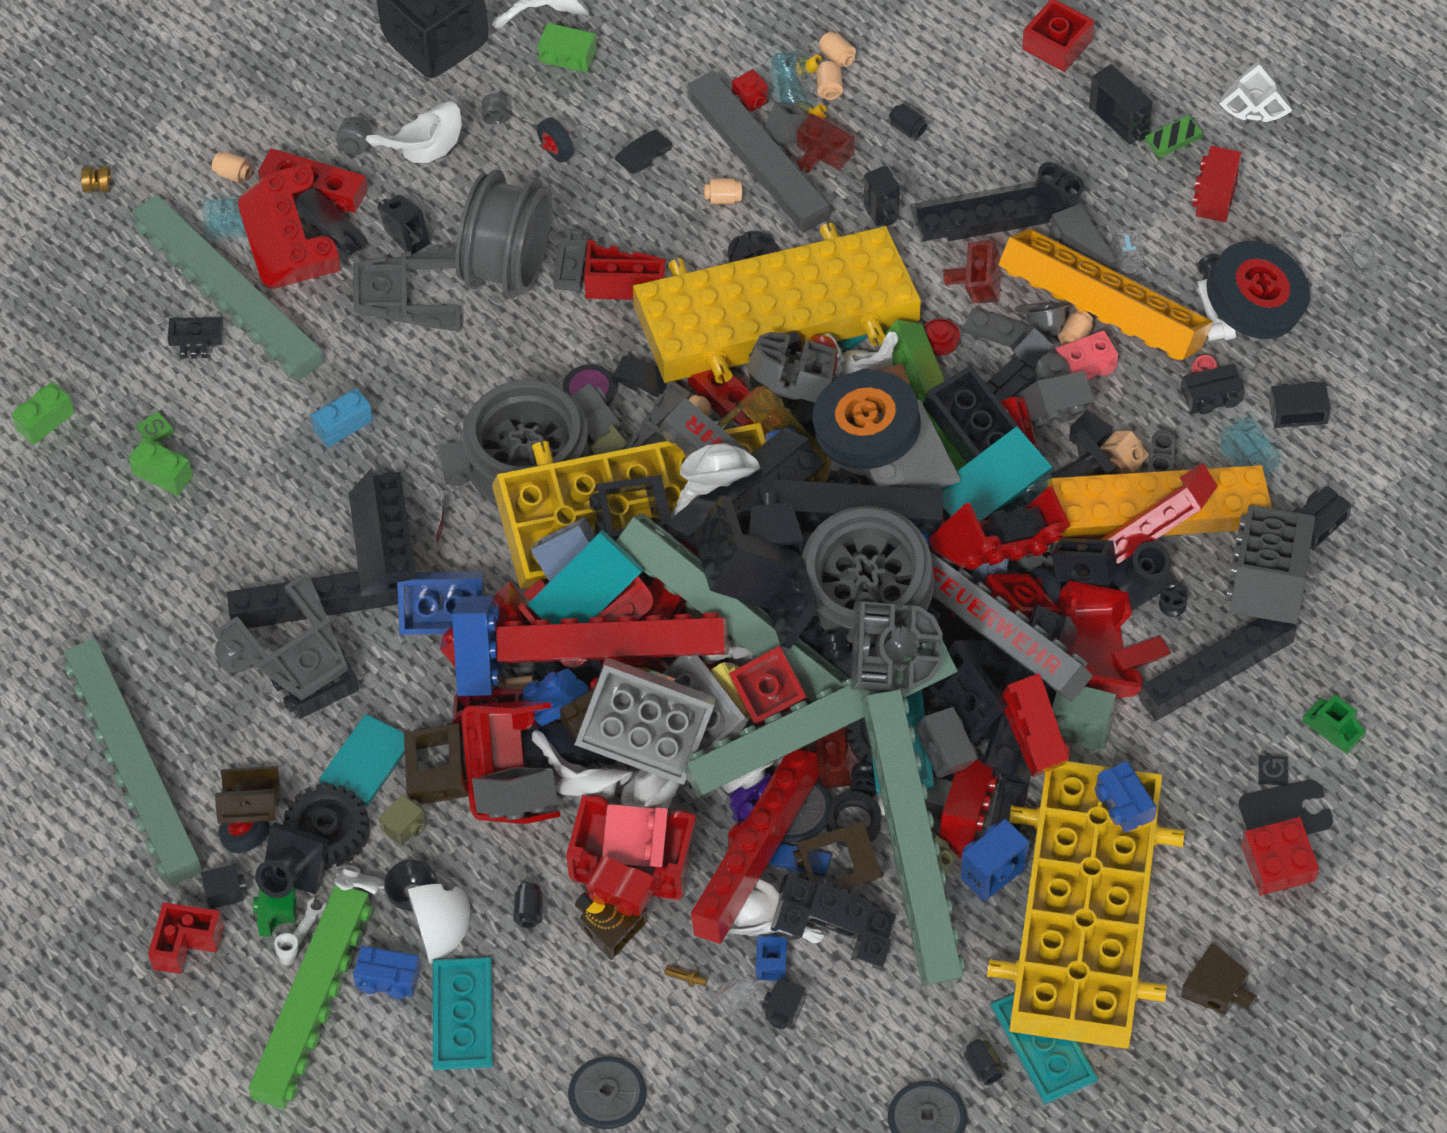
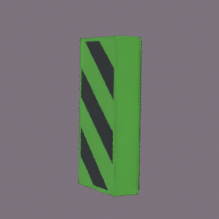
M1188 115L1146 135L1145 141L1160 158L1202 138L1203 132Z

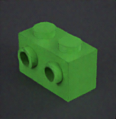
M547 23L538 43L539 62L586 73L597 51L595 33Z
M52 381L47 386L39 389L28 401L20 404L11 415L16 430L31 444L35 445L75 412L70 396Z
M143 438L128 457L134 475L177 496L193 477L189 459L180 452L175 453L166 449L163 444L157 441L152 442Z

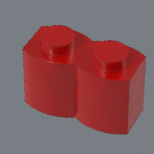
M602 856L586 887L590 899L595 903L614 905L620 913L626 916H631L632 914L640 916L656 885L655 879L651 875L641 870L627 867L614 859Z

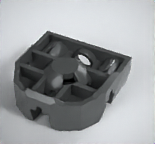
M768 332L760 335L752 349L747 373L750 376L752 375L758 382L767 386L772 394L793 400L804 399L815 403L820 393L832 381L837 349L805 340L802 352L796 351L795 355H791V349H787L790 338L789 334Z
M865 601L855 602L851 689L889 692L901 689V694H904L932 680L941 666L939 649L941 648L942 631L935 617L920 606H897L890 603ZM895 612H905V627L901 626L899 628L894 626ZM889 633L890 640L884 644L885 637ZM869 634L879 635L875 645L877 657L868 656L870 648ZM919 643L932 644V656H919ZM904 656L911 658L906 665L899 661ZM892 670H903L902 687H892Z

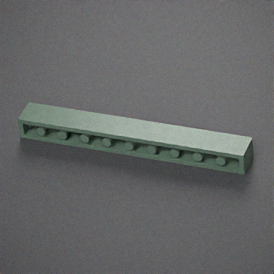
M157 194L132 211L134 218L133 227L140 236L146 235L151 246L157 252L162 250L171 266L175 267L177 265L180 267L185 279L188 282L194 281L205 298L210 296L221 313L227 312L236 328H244L250 341L255 345L259 343L271 361L276 359L280 363L282 371L288 377L293 375L300 381L324 363L321 349Z
M643 513L632 518L616 543L643 566V571L646 574L660 579L665 583V589L687 601L686 605L691 610L697 613L701 612L702 614L720 613V618L728 620L730 640L738 647H745L753 654V659L780 646L771 615L759 606L710 591L700 558ZM799 637L791 649L780 646L785 650L812 702L817 701L815 695L829 688L834 693L843 688L842 682L850 679Z
M93 638L64 650L67 660L62 663L68 678H75L76 683L72 685L78 700L84 698L87 704L82 706L88 722L94 720L97 726L92 728L99 744L105 743L107 748L103 750L105 759L109 766L115 765L117 769L113 773L119 789L125 787L127 794L123 795L129 811L135 809L138 815L134 817V821L139 833L146 832L148 839L144 840L150 856L156 855L159 862L155 863V867L160 878H167L170 886L200 874L202 868L96 639Z
M943 640L939 649L941 666L932 680L902 694V697H907L958 672ZM921 644L918 647L919 656H932V644ZM904 656L899 661L906 665L911 658ZM892 670V687H902L903 670ZM850 678L842 682L843 688L834 693L829 688L815 695L817 701L809 705L804 700L790 707L792 713L784 717L779 712L765 719L767 725L759 729L752 725L740 731L741 737L732 742L727 737L713 744L715 750L707 754L702 749L688 756L689 762L682 767L698 798L863 718L864 713L861 700L867 695L883 692L852 690Z
M901 689L867 695L861 700L921 984L922 987L956 981L963 977L962 972H964L965 966L962 956L957 953L955 944L958 943L957 929L951 925L949 914H952V905L949 897H945L943 886L946 884V878L943 868H939L938 865L939 845L937 840L933 839L931 833L933 817L931 812L926 810L925 799H927V789L925 783L920 782L918 773L921 770L919 755L914 754L912 743L915 742L913 727L908 725L906 714L909 713L906 697H902Z

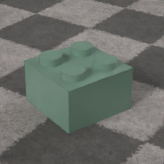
M1084 686L1074 700L1069 702L1057 692L1052 710L1058 722L1062 739L1066 743L1071 741L1082 744L1088 750H1097L1098 748L1105 750L1113 723L1116 694Z

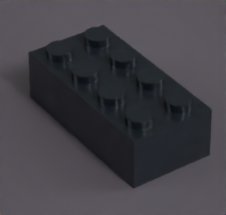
M972 365L926 393L923 403L924 408L967 464L1016 426L1020 429Z

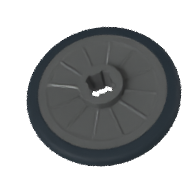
M818 782L815 783L782 842L797 843L813 838L827 826V808L832 798L823 785Z
M611 1056L595 1058L583 1064L573 1075L568 1089L569 1103L575 1115L585 1124L599 1129H614L631 1122L642 1110L647 1094L645 1080L640 1071L630 1062ZM605 1088H609L612 1091L609 1096L602 1093Z
M932 1081L916 1082L904 1087L893 1098L888 1110V1124L891 1133H964L967 1123L966 1109L960 1097L949 1087ZM922 1114H932L933 1119L923 1120Z

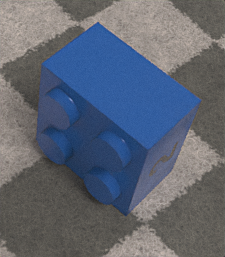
M1006 819L998 825H991L981 839L977 842H970L963 849L961 880L986 902L1027 868L1029 841Z

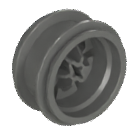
M495 169L489 174H480L475 180L463 209L455 252L457 277L460 280H464L469 289L475 290L482 285L484 280L501 283L505 296L515 298L519 293L527 294L533 287L545 256L552 220V194L549 188L543 187L540 179L531 178L524 188L506 184L503 172Z
M537 380L507 382L483 395L469 410L462 429L463 448L471 469V473L468 476L478 492L491 502L497 504L492 488L497 474L537 467L532 445L541 442V446L543 441L549 442L554 463L588 457L587 455L590 453L588 425L580 405L562 389ZM551 428L556 429L555 431L547 435ZM486 446H491V447H494V448H497V449H485V448H486ZM520 459L529 460V462H523Z
M859 506L845 509L822 522L811 534L804 547L802 558L819 605L818 610L813 616L819 618L824 630L837 627L845 628L847 633L845 641L848 643H853L854 607L852 610L849 608L857 601L890 603L897 606H920L926 611L929 608L934 591V574L929 546L920 530L910 520L895 511L876 506ZM855 544L857 552L853 554L854 557L851 556L845 547ZM888 544L896 547V549L887 558H885L884 552ZM869 552L876 553L872 560H868L865 554ZM842 565H850L852 567L843 572L838 571ZM897 566L901 568V571L893 574L888 569ZM864 570L872 574L873 582L866 575H863ZM823 575L834 577L838 581L823 583ZM911 579L910 585L900 584L904 580ZM842 591L850 593L847 599H838L836 597ZM890 593H896L900 596L895 601L885 599ZM895 612L894 626L899 628L901 626L905 627V612ZM889 633L885 637L884 643L890 640ZM869 634L870 645L876 644L879 635Z

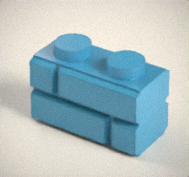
M356 388L310 415L314 432L328 448L373 421L369 402Z

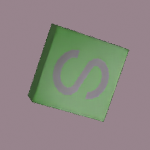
M158 411L136 425L137 431L143 438L152 442H161L174 433L172 426Z

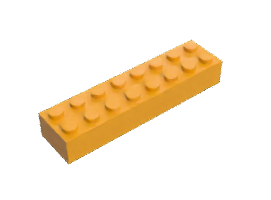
M1031 228L1009 237L999 262V266L1006 269V273L1009 275L1022 277L1028 280V284L1032 287L1045 289L1051 292V296L1073 303L1077 310L1096 315L1097 319L1102 323L1113 324L1119 327L1122 333L1143 339V343L1147 346L1160 348L1175 360H1184L1200 351L1214 322Z
M1262 465L1208 469L1218 485L1216 490L1200 511L1161 536L1238 531L1241 515L1247 516L1249 505L1272 509ZM1190 470L1052 478L1046 489L1051 486L1053 487L1071 525L1062 533V538L1100 540L1183 486L1184 484L1180 477Z

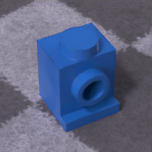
M774 934L757 937L756 980L777 981L778 978L786 980L787 937H780Z

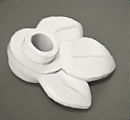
M345 865L336 871L334 883L342 890L359 889L360 887L376 894L379 888L384 889V880L362 874L358 867Z

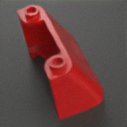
M1069 581L1060 590L1056 606L1060 609L1058 615H1068L1078 629L1070 656L1076 653L1088 663L1085 668L1093 676L1085 687L1116 694V698L1134 697L1141 691V685H1143V678L1137 669L1130 668L1122 673L1111 656L1113 652L1124 649L1120 627L1130 618L1132 613L1128 592Z
M582 795L566 854L568 875L572 881L587 884L602 857L606 811L609 803L606 798L600 795ZM676 810L668 815L661 868L626 865L654 877L656 888L651 896L672 900H680L682 898L696 826V815L688 811Z

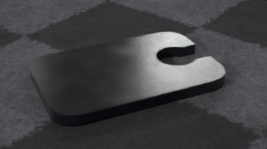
M311 188L295 199L294 202L297 208L327 237L331 238L335 245L345 254L352 255L358 248L361 249L367 244L366 237L318 190ZM344 235L348 236L354 244L349 242Z
M1313 780L1243 795L1238 803L1247 831L1298 817L1301 818L1307 835L1325 831L1333 824L1330 808L1321 810L1313 815L1306 813L1302 808L1303 801L1308 798L1319 799L1325 797L1321 785Z

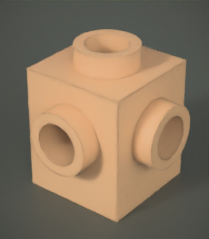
M1115 431L1100 447L1114 464L1119 474L1136 473L1142 468V463L1149 456L1143 447V442L1132 431Z

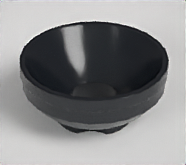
M405 860L397 863L388 871L384 881V889L389 901L394 906L402 910L413 911L410 899L403 893L404 889L409 885L437 884V877L434 870L428 864L419 860Z

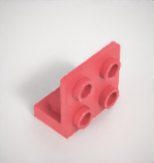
M609 804L606 811L602 856L619 861L624 865L661 868L668 809Z

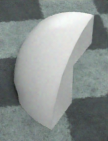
M1260 60L1247 69L1227 89L1219 102L1228 113L1242 120L1251 119L1268 122L1281 118L1292 111L1291 105L1283 91Z
M429 884L408 889L410 904L421 933L422 943L429 964L433 963V960L442 959L452 952L467 932L470 922V903L466 892L459 887L446 891L441 884Z

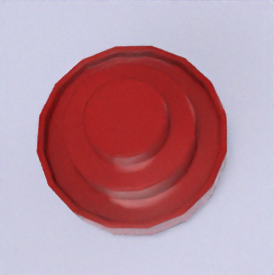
M939 318L933 319L923 326L934 355H948L959 346L960 332L953 322Z

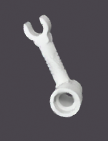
M1207 279L1197 281L1199 287L1197 290L1203 302L1207 318L1214 321L1208 334V341L1223 338L1225 341L1235 339V330L1219 319L1209 301L1206 287Z
M315 898L310 899L307 904L305 917L293 934H281L275 939V952L283 965H292L296 961L299 945L313 924L321 918L326 903H324L321 909L313 910Z

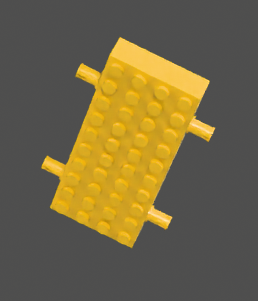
M829 223L831 231H829L827 224H824L819 230L824 241L689 273L683 259L678 258L680 267H678L676 260L673 259L668 265L673 275L672 277L634 285V309L664 383L688 378L693 374L711 369L717 383H723L720 375L723 376L726 383L732 378L729 367L748 363L749 354L752 353L757 339L760 335L768 332L790 334L796 331L801 338V348L804 346L805 340H809L811 336L824 335L826 333L831 334L836 339V342L867 334L870 344L877 346L874 338L877 339L879 345L883 344L886 337L883 330L889 329L896 320L920 322L921 300L887 227L884 226L839 237L836 226L833 223Z
M760 423L724 430L751 454L766 443ZM543 441L542 446L541 442L532 445L537 467L497 474L492 488L520 589L529 588L540 579L545 584L549 583L548 578L531 551L538 540L584 517L596 536V512L591 510L589 504V495L594 490L596 484L661 475L671 514L677 506L678 499L681 498V491L688 482L687 479L680 475L681 465L687 458L683 450L675 443L664 441L554 463L549 442ZM646 490L606 495L613 530L626 528L632 518L641 513L652 520Z
M1067 761L1065 765L1045 772L1040 807L1032 809L1011 805L1009 823L1035 826L1037 835L1020 958L1016 960V963L989 958L987 971L988 978L1013 980V983L1016 984L1009 1032L1128 1049L1132 1032L1135 1001L1144 999L1165 1003L1167 984L1140 981L1141 978H1138L1153 849L1156 844L1182 848L1185 829L1159 827L1157 823L1162 782L1161 774L1135 771L1157 806L1153 821L1142 826L1139 825L1138 828L1129 832H1124L1119 824L1115 825L1109 816L1110 808L1105 801L1100 802L1095 793L1094 787L1096 786L1098 774L1111 767Z

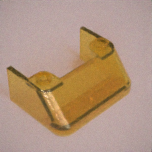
M756 387L749 391L717 423L722 428L742 410L755 424H761L765 435L772 431L794 427L796 433L809 438L808 445L825 463L821 469L808 478V482H819L830 470L832 460L824 454L818 442L777 400L772 392L764 387Z

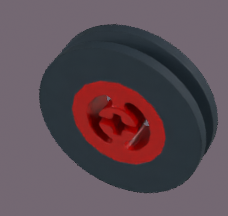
M1242 241L1229 246L1222 252L1207 277V295L1217 315L1234 330L1252 338L1273 339L1287 334L1297 324L1309 305L1310 288L1301 267L1287 253L1264 242Z

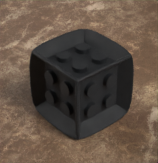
M377 0L380 26L387 41L414 68L428 78H435L481 48L487 41L489 29L484 0Z

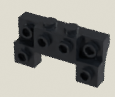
M789 873L783 877L770 930H782L792 934V938L799 939L803 937L807 922H810L849 938H857L851 960L855 962L861 960L872 964V968L881 969L884 966L891 940L888 938L896 914L873 906V902L864 899L865 895L851 890L847 893L839 890L838 885L833 882L822 880L821 882L813 883Z

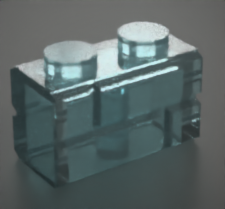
M1247 417L1236 425L1233 424L1222 431L1220 448L1225 456L1232 457L1235 461V467L1262 465L1264 476L1278 469L1280 455L1251 418Z

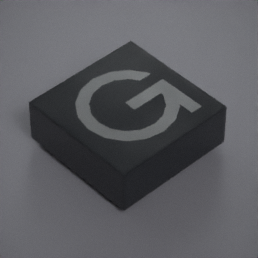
M1259 755L1258 784L1287 785L1288 756Z

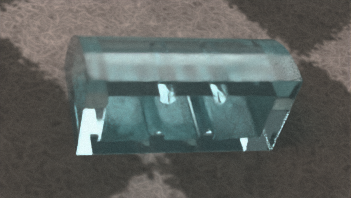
M239 199L203 200L205 239L247 238L238 209Z

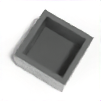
M1085 371L1038 380L1015 396L1025 397L1030 419L1035 428L1050 425L1053 420H1058L1059 423L1075 419L1074 415L1086 412L1085 407L1094 402Z
M516 766L472 779L477 813L489 814V818H498L506 815L508 820L524 817V812H544L547 810L546 806L557 803L553 769Z

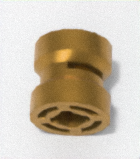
M101 166L99 169L82 167L81 181L83 192L92 193L94 190L110 192L111 188L108 187V182H111L110 167Z

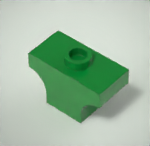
M1334 695L1329 701L1320 698L1303 715L1302 722L1345 754H1348L1366 734V730L1362 728L1357 720V710L1337 695Z
M294 886L291 892L283 898L269 897L259 889L258 897L253 898V912L257 914V928L260 937L272 936L274 929L280 924L296 923L297 895Z

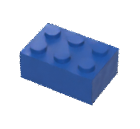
M484 571L415 572V580L397 582L399 635L444 634L453 627L452 613L460 597L485 596Z
M494 596L460 597L453 610L452 623L457 696L492 695L495 686H499L500 677L503 676V663L497 661L496 622L500 621L499 605L494 604Z

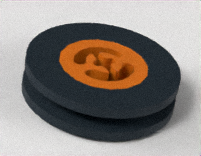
M879 370L856 371L839 377L820 393L813 408V424L821 450L834 462L854 469H873L895 462L913 447L921 429L919 406L913 389L900 377ZM878 412L884 415L881 421H879ZM853 417L856 427L849 423Z

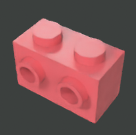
M1104 330L1055 349V353L1063 356L1070 364V374L1085 371L1088 381L1090 378L1100 374L1102 376L1109 375L1117 368L1118 353Z

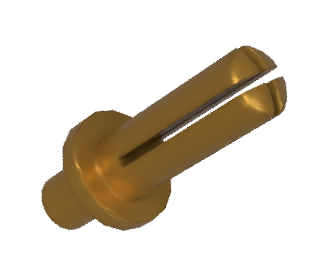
M669 965L665 968V975L689 982L690 987H694L695 984L706 986L708 979L699 976L697 970L688 972Z

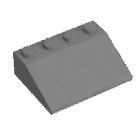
M917 400L921 418V429L917 441L904 456L895 462L878 468L863 469L870 485L938 490L960 482V477L921 400ZM878 412L879 421H881L884 415ZM853 417L849 423L856 427Z
M679 656L662 674L677 679L686 687L715 697V706L697 750L698 752L703 749L705 754L715 750L713 744L727 737L730 738L731 742L738 739L740 736L739 732L744 729L748 719L699 656Z
M606 657L574 745L684 785L687 776L682 766L689 762L687 757L698 750L715 706V697Z

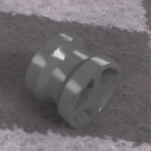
M495 93L486 95L482 99V108L484 109L482 117L486 124H501L507 121V99L505 96Z

